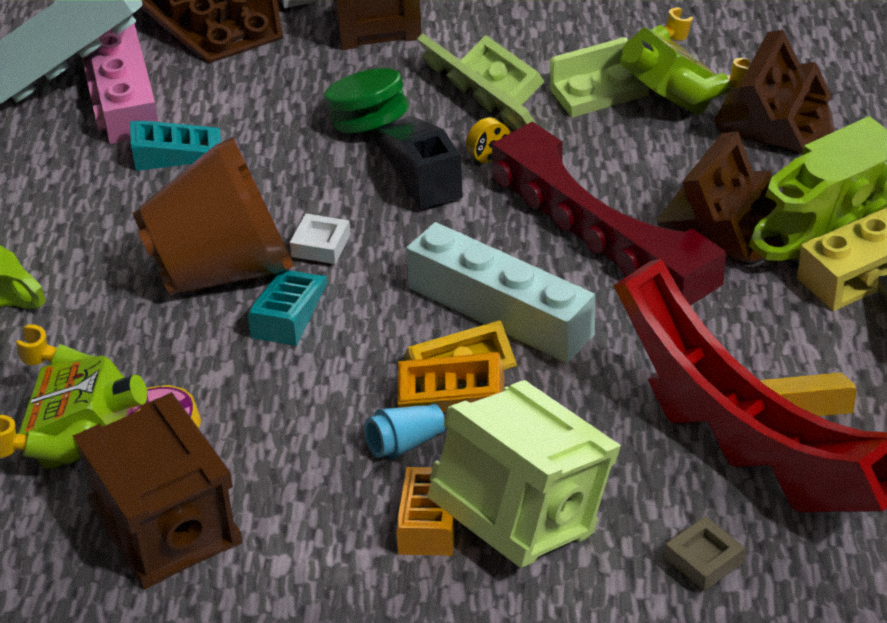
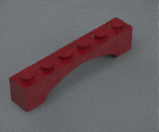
M533 121L492 143L491 171L495 181L501 187H509L523 197L529 207L533 209L538 208L550 216L563 231L569 230L585 241L592 252L602 253L616 263L626 276H629L650 261L662 259L690 306L724 285L726 251L692 228L686 232L654 226L622 214L595 198L577 183L563 165V141Z

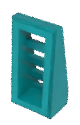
M130 121L131 148L136 171L193 164L213 146L221 142L220 128L155 121ZM208 141V146L200 145V142Z
M291 270L280 272L255 301L248 313L251 338L297 346L328 283L327 276Z

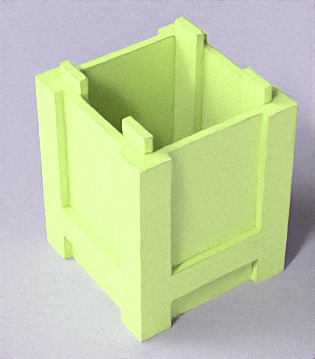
M525 380L510 385V388L508 386L504 387L503 392L472 403L465 400L448 407L444 426L448 428L440 462L437 460L433 464L429 479L431 484L427 498L520 568L536 562L538 556L574 540L578 542L583 541L594 533L598 517H596L611 466L616 463L621 445Z

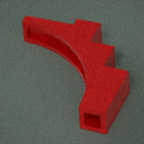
M662 259L648 262L613 285L656 370V373L647 380L670 422L674 424L707 421L727 462L734 467L770 465L791 508L797 512H883L887 508V432L862 431L830 422L796 406L763 384L741 365L706 328L682 295Z

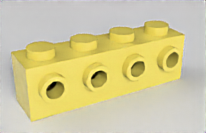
M887 207L801 244L797 279L832 311L877 292L878 277L887 275Z

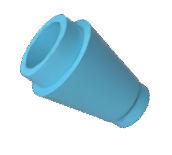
M436 404L378 409L375 411L374 416L365 420V439L375 457L382 458L388 456L393 460L434 438L436 435L444 433L445 419L441 409Z

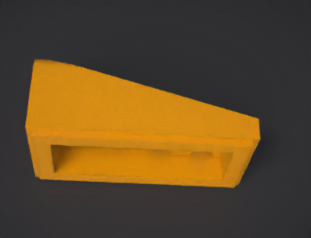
M499 352L398 361L399 408L436 404L442 412H447L448 407L465 400L472 403L503 392L505 387L504 369ZM416 377H425V392L416 393ZM437 378L445 379V390L437 391ZM458 379L466 380V388L458 389ZM478 380L487 381V386L479 387Z
M406 467L396 530L399 555L453 556L456 519L427 498V496L415 495L428 494L430 484L417 483V481H431L429 479L433 467ZM414 507H436V508H414ZM419 520H441V521H419Z

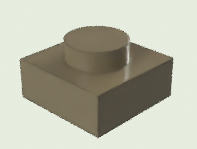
M705 516L665 544V559L705 591L744 563L746 548Z

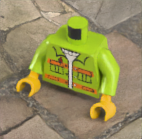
M675 7L670 9L665 26L657 25L652 29L643 27L625 43L620 64L656 93L690 112L700 115L705 111L712 99L730 93L731 87L739 90L738 87L749 68L750 60L748 58L734 59L731 75H726L723 72L719 74L714 73L684 48L670 40H685L688 37L693 17L681 19L682 9Z
M33 324L24 326L23 334L27 343L20 340L16 341L17 352L21 361L26 365H38L47 360L51 364L40 369L19 434H16L15 421L7 415H0V458L13 454L17 449L22 450L25 457L36 458L44 468H56L63 464L74 463L81 457L76 451L73 435L98 424H101L103 427L126 417L128 409L145 404L148 394L143 379L136 374L124 377L113 362L103 355L93 356L62 344H59L57 348L47 344L46 333L42 327Z

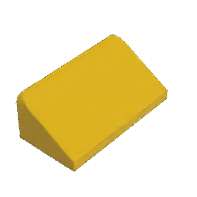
M501 320L409 346L404 354L406 361L499 352L504 370L517 367ZM416 377L421 391L425 392V377ZM437 378V390L445 388V379ZM458 379V384L466 382V380Z
M842 372L760 380L796 406L817 416L854 412L857 390L855 384Z

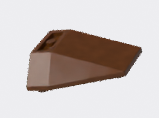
M142 0V6L140 7L208 64L283 39L277 0Z

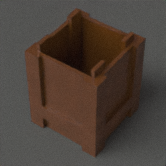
M330 0L333 15L335 14L341 50L356 49L360 45L397 40L415 41L422 34L420 0Z
M172 392L141 405L140 411L103 427L101 424H98L73 435L76 451L85 463L92 493L87 495L90 507L144 590L218 553L225 552L243 543L241 531L233 520L228 489L233 487L231 472Z

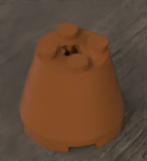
M234 137L213 146L139 206L138 210L132 212L140 230L138 231L139 236L149 256H154L160 268L158 270L170 296L178 292H189L275 275L294 266Z

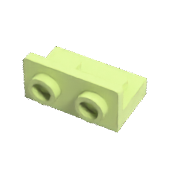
M619 38L554 56L550 59V91L571 117L649 96V87L620 64L623 47L628 41L627 38Z

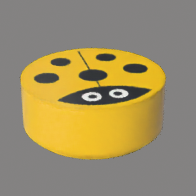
M495 118L481 119L470 129L466 138V149L472 157L480 163L486 164L492 161V143L510 134V131Z

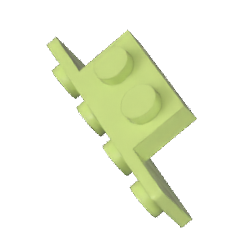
M424 33L417 38V41L425 50V53L422 55L423 60L435 72L440 74L445 69L449 72L447 77L459 90L465 93L469 88L474 91V98L489 112H492L495 107L501 111L500 117L514 131L532 121L536 123L528 110L522 106L544 83L541 75L535 69L486 35L461 60Z

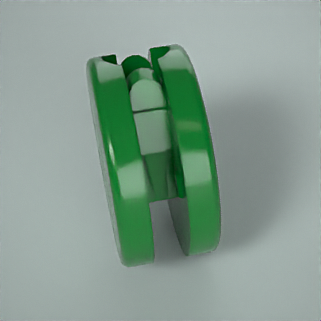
M377 68L351 74L331 84L324 92V100L327 108L333 110L330 114L333 128L343 133H359L383 127L402 117L409 108V102L402 90L403 81L401 74L394 69Z

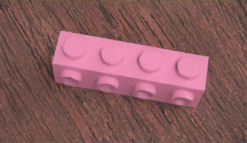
M134 23L116 36L110 29L98 37L103 44L82 58L98 131L107 130L110 144L131 140L130 121L159 122L151 84Z

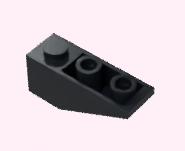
M411 116L372 130L373 136L420 210L463 198L461 154L444 129Z

